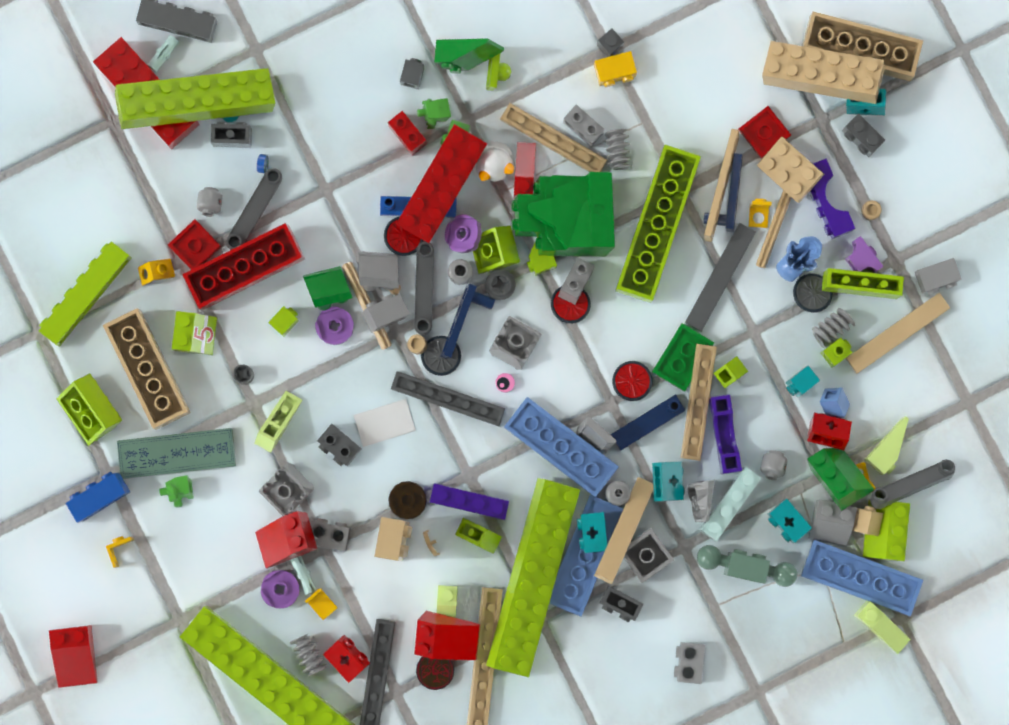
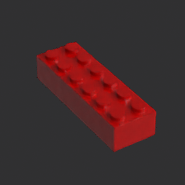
M122 37L93 61L115 88L119 84L160 80ZM198 121L156 125L151 126V128L172 150L200 124Z
M454 124L396 224L430 243L487 143Z
M284 223L182 275L198 308L205 310L305 260V257L290 226Z

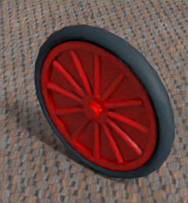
M399 217L392 219L384 230V242L388 249L399 256H408L417 252V246L423 240L398 226L396 222Z
M559 287L551 298V310L555 317L562 322L570 324L582 321L588 315L591 308V301L587 292L583 290L576 305L558 296L561 289Z
M627 361L619 365L612 378L615 392L627 401L643 399L650 392L653 384L650 370L644 364L637 361Z

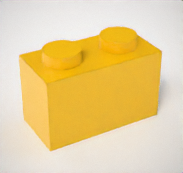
M631 51L594 61L599 86L610 87L615 85V82L621 80L623 83L634 80L633 77L637 75Z

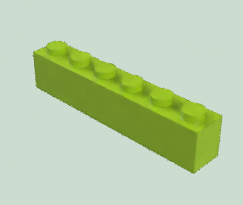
M112 241L102 247L100 256L97 259L94 258L89 263V269L86 273L79 275L76 279L77 284L73 289L69 288L66 291L64 300L53 307L51 316L49 318L46 317L39 326L41 328L38 331L59 347L132 259L131 256Z

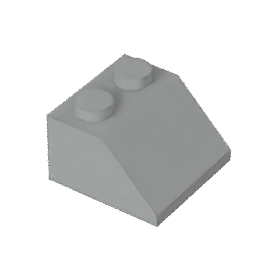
M816 500L811 522L812 529L809 532L808 538L847 546L854 526L857 507L849 506L841 511L836 503Z

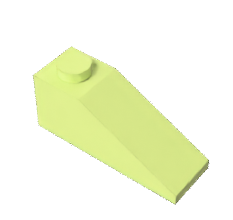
M285 391L259 430L254 444L271 453L299 408L302 399Z
M906 416L899 420L864 459L881 475L885 473L890 474L896 467L894 463L898 460L909 420Z
M438 585L436 613L456 618L458 586Z
M866 601L854 614L857 619L897 654L911 640L870 601Z

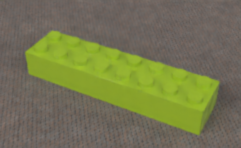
M269 68L119 84L115 88V99L121 129L273 112L276 104Z
M664 145L615 290L616 292L652 303L701 156Z

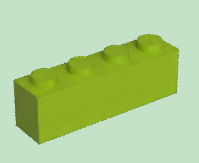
M828 268L823 272L822 291L898 299L903 296L904 277Z

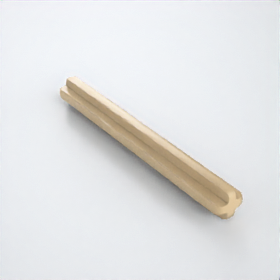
M784 190L756 266L765 269L792 198Z
M347 262L342 268L364 311L367 308L366 305L371 303V300L366 290L359 284V275L353 263ZM384 328L374 332L381 349H387L392 345Z

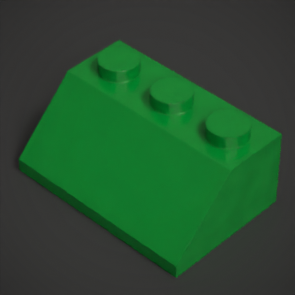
M823 448L807 458L810 470L841 511L874 491V488L844 450Z

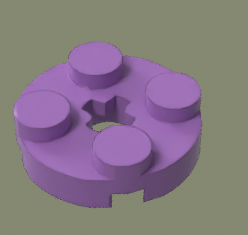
M457 215L454 217L456 219L449 222L446 226L445 241L455 252L468 253L475 251L481 239V223L469 215ZM465 229L466 235L463 238L462 236H460V233H462Z
M333 306L320 313L315 323V329L319 338L326 344L340 345L352 336L354 322L347 311ZM332 321L340 323L337 331L329 328L332 325Z
M285 570L270 572L265 576L261 585L263 600L267 605L274 608H287L291 606L300 594L298 580L292 573ZM277 584L285 586L284 594L275 592Z

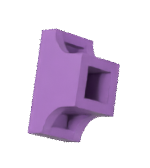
M861 236L852 242L853 252L845 260L853 271L861 272L867 269L875 273L883 267L876 257L877 253L874 248L868 246Z

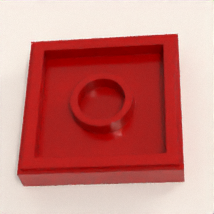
M769 106L738 128V131L761 159L781 137H784L786 140L791 137L790 132Z
M196 219L167 244L191 270L204 264L221 248V245Z

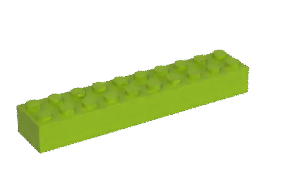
M537 478L488 656L487 666L529 678L580 489Z
M204 606L181 634L180 638L288 725H355L208 606Z

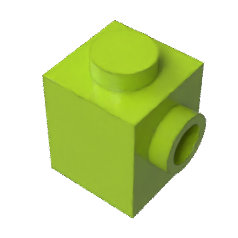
M283 306L268 323L285 337L299 322V319L296 317L298 313L291 307L287 309Z
M839 338L820 352V354L832 368L853 352L850 350L852 348L850 343L846 339Z
M736 356L715 371L714 375L722 386L726 388L746 374L748 370L738 356Z

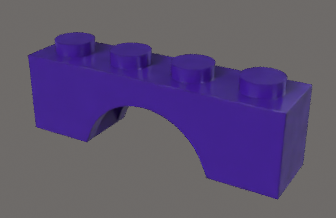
M827 158L813 163L824 175L810 190L809 194L812 201H816L818 206L816 208L817 214L820 219L823 218L825 223L823 226L824 231L832 240L850 233L856 228L849 211L835 209L826 198L827 183L834 176Z
M730 394L709 398L720 473L742 471V466L735 439Z
M439 484L433 485L430 503L501 520H505L509 505L507 500Z

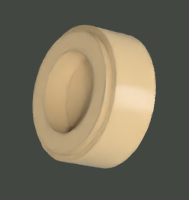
M873 200L867 201L861 209L863 217L867 220L878 218L881 214L880 204Z
M416 334L409 338L407 346L413 354L419 355L426 351L428 344L423 336Z

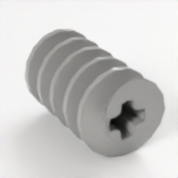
M615 129L605 133V137L609 138L605 141L606 145H609L606 151L611 153L607 155V159L611 160L607 165L613 168L612 170L632 168V165L626 164V162L631 160V158L626 157V154L631 151L625 149L630 143L624 142L625 139L629 138V135L623 134L627 129Z
M841 308L836 310L837 314H830L831 319L826 317L824 319L825 323L819 322V328L816 326L812 328L815 339L824 349L826 348L825 341L829 344L832 343L830 337L837 340V332L841 335L844 334L842 328L849 331V323L855 326L851 316Z
M308 634L291 641L290 644H297L293 651H300L296 658H303L299 665L306 666L303 673H310L308 675L310 676L325 669L327 664L320 665L324 658L317 657L321 653L320 650H314L318 644L311 643L314 636H307Z

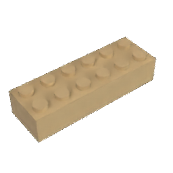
M812 11L809 16L802 46L884 60L883 75L911 81L915 75L923 40Z
M771 41L762 73L763 84L876 104L884 73V60Z
M136 308L104 324L103 327L152 428L155 430L160 429L190 414L191 412L142 311Z
M381 517L374 557L403 561V558L408 556L409 551L406 541L407 538H411L413 527L409 526L410 522Z

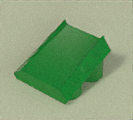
M341 266L303 275L315 308L318 307V309L325 311L330 309L333 303L343 304L353 298Z

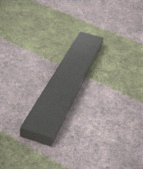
M742 223L738 224L687 317L686 324L702 332L756 231Z
M398 371L391 386V390L498 427L505 411L503 407Z
M376 619L360 725H380L395 621Z

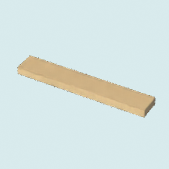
M509 103L500 118L504 123L588 172H601L608 161Z
M731 129L704 233L705 241L708 242L713 241L733 164L734 153L736 152L739 140V131L736 129Z
M940 293L936 294L845 359L855 373H859L950 309V306Z
M696 344L681 458L701 461L716 346Z
M640 477L636 479L630 499L624 506L594 574L595 577L610 584L613 583L653 492V483Z

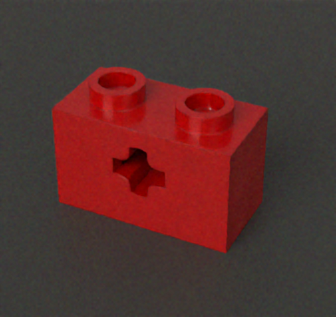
M403 111L387 122L388 127L411 155H414L427 144L426 139Z
M814 412L809 425L807 441L845 450L850 438L852 421Z
M345 635L322 654L348 683L370 664L367 656L355 647L354 642Z

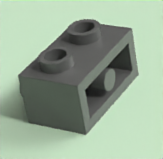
M859 113L842 130L844 136L849 141L854 142L858 146V150L868 157L886 141Z
M217 122V124H211V144L213 147L251 148L252 128L244 122H237L236 124Z
M332 423L317 440L320 443L318 448L326 454L328 452L332 453L335 456L333 460L341 467L343 464L348 466L362 450L361 447Z
M610 586L607 587L599 602L603 605L602 609L611 614L613 610L620 613L619 618L630 622V620L636 621L644 605Z

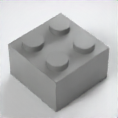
M651 528L630 542L624 556L625 561L641 583L674 561Z

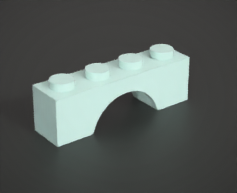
M743 467L720 503L710 514V520L704 522L699 530L712 540L717 541L761 477L747 467Z

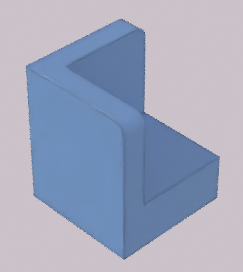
M843 388L825 389L820 400L825 414L835 418H844L850 406Z

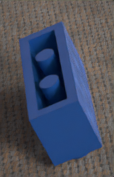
M109 472L101 477L103 480L99 483L93 482L85 487L86 491L82 493L76 492L69 497L70 501L65 504L77 523L84 522L130 493L120 473Z

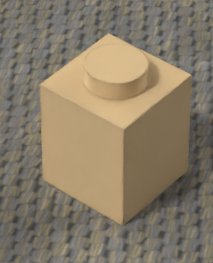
M865 506L864 509L857 508L852 531L879 536L883 513L876 512V508L871 506Z

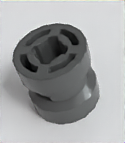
M238 365L233 371V377L238 383L247 385L253 381L254 372L247 365Z

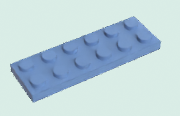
M528 397L504 426L511 434L595 498L619 468L618 465Z
M589 495L582 514L604 512L608 545L623 508ZM577 526L558 570L549 604L582 617L597 580L594 574L605 551L584 553V549L580 550L579 538H582V530H578ZM590 527V531H587V535H590L591 539H594V535L597 534V530L595 531L593 530V527Z
M817 540L812 542L801 573L802 577L907 616L912 614L923 580Z

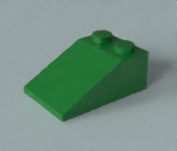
M488 38L436 40L434 62L441 65L443 69H449L450 73L460 74L461 71H469L502 53L504 47Z

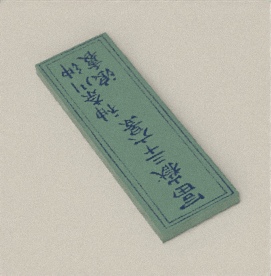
M232 428L117 441L119 469L123 479L236 466Z

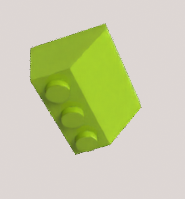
M90 373L73 381L56 398L88 446L113 430L122 421L119 413L114 409L108 397L103 393Z
M868 499L867 506L873 507L870 499ZM895 502L882 509H876V512L883 513L879 536L864 535L862 557L905 561L910 503Z

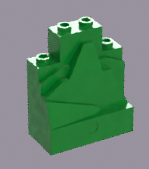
M589 172L586 176H540L534 182V194H518L512 200V212H515V219L512 220V229L515 230V236L538 237L535 241V247L538 249L539 255L606 257L615 248L612 172Z

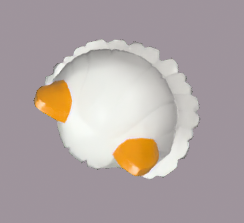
M490 141L475 164L472 173L482 181L490 180L497 182L503 180L507 174L514 173L515 156L507 144Z

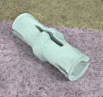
M169 35L161 48H157V53L147 66L157 73L164 61L170 58V53L179 44V41Z
M302 556L291 559L290 562L297 574L295 577L297 580L299 579L305 595L316 591L317 589L310 577L311 572L307 570Z

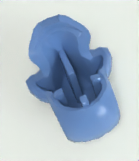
M810 236L801 238L799 244L791 241L787 245V254L776 265L779 275L786 281L793 282L803 272L815 270L818 266L814 259H818L822 251L820 240Z

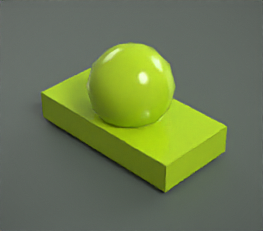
M500 54L492 57L488 62L486 90L494 91L497 88V81L508 80L512 73L508 64L500 63Z

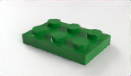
M681 323L652 373L685 392L692 380L696 344L713 346L714 342Z

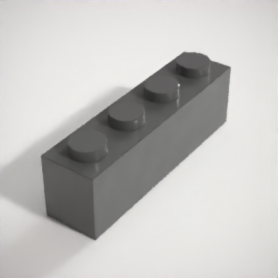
M141 0L136 18L138 25L212 43L217 25V19L213 17L214 14L205 11L202 14L197 13L195 9L184 7V9L177 8V5L169 2L161 4L158 3V0Z

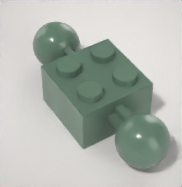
M713 545L703 546L697 553V561L702 568L712 570L718 566L725 567L723 575L766 584L767 577H772L779 586L789 587L795 583L798 576L795 566L791 563L782 562L772 566L770 561L766 560V556L760 554H752L751 557L747 556L746 551L734 549L733 552H728L727 556L721 554L720 550Z

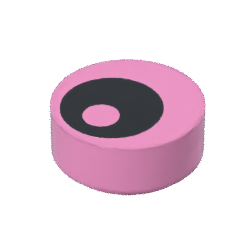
M502 373L497 377L496 387L499 391L507 393L514 388L515 380L512 375Z

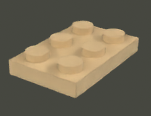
M781 137L757 165L797 203L803 200L824 175L784 137Z

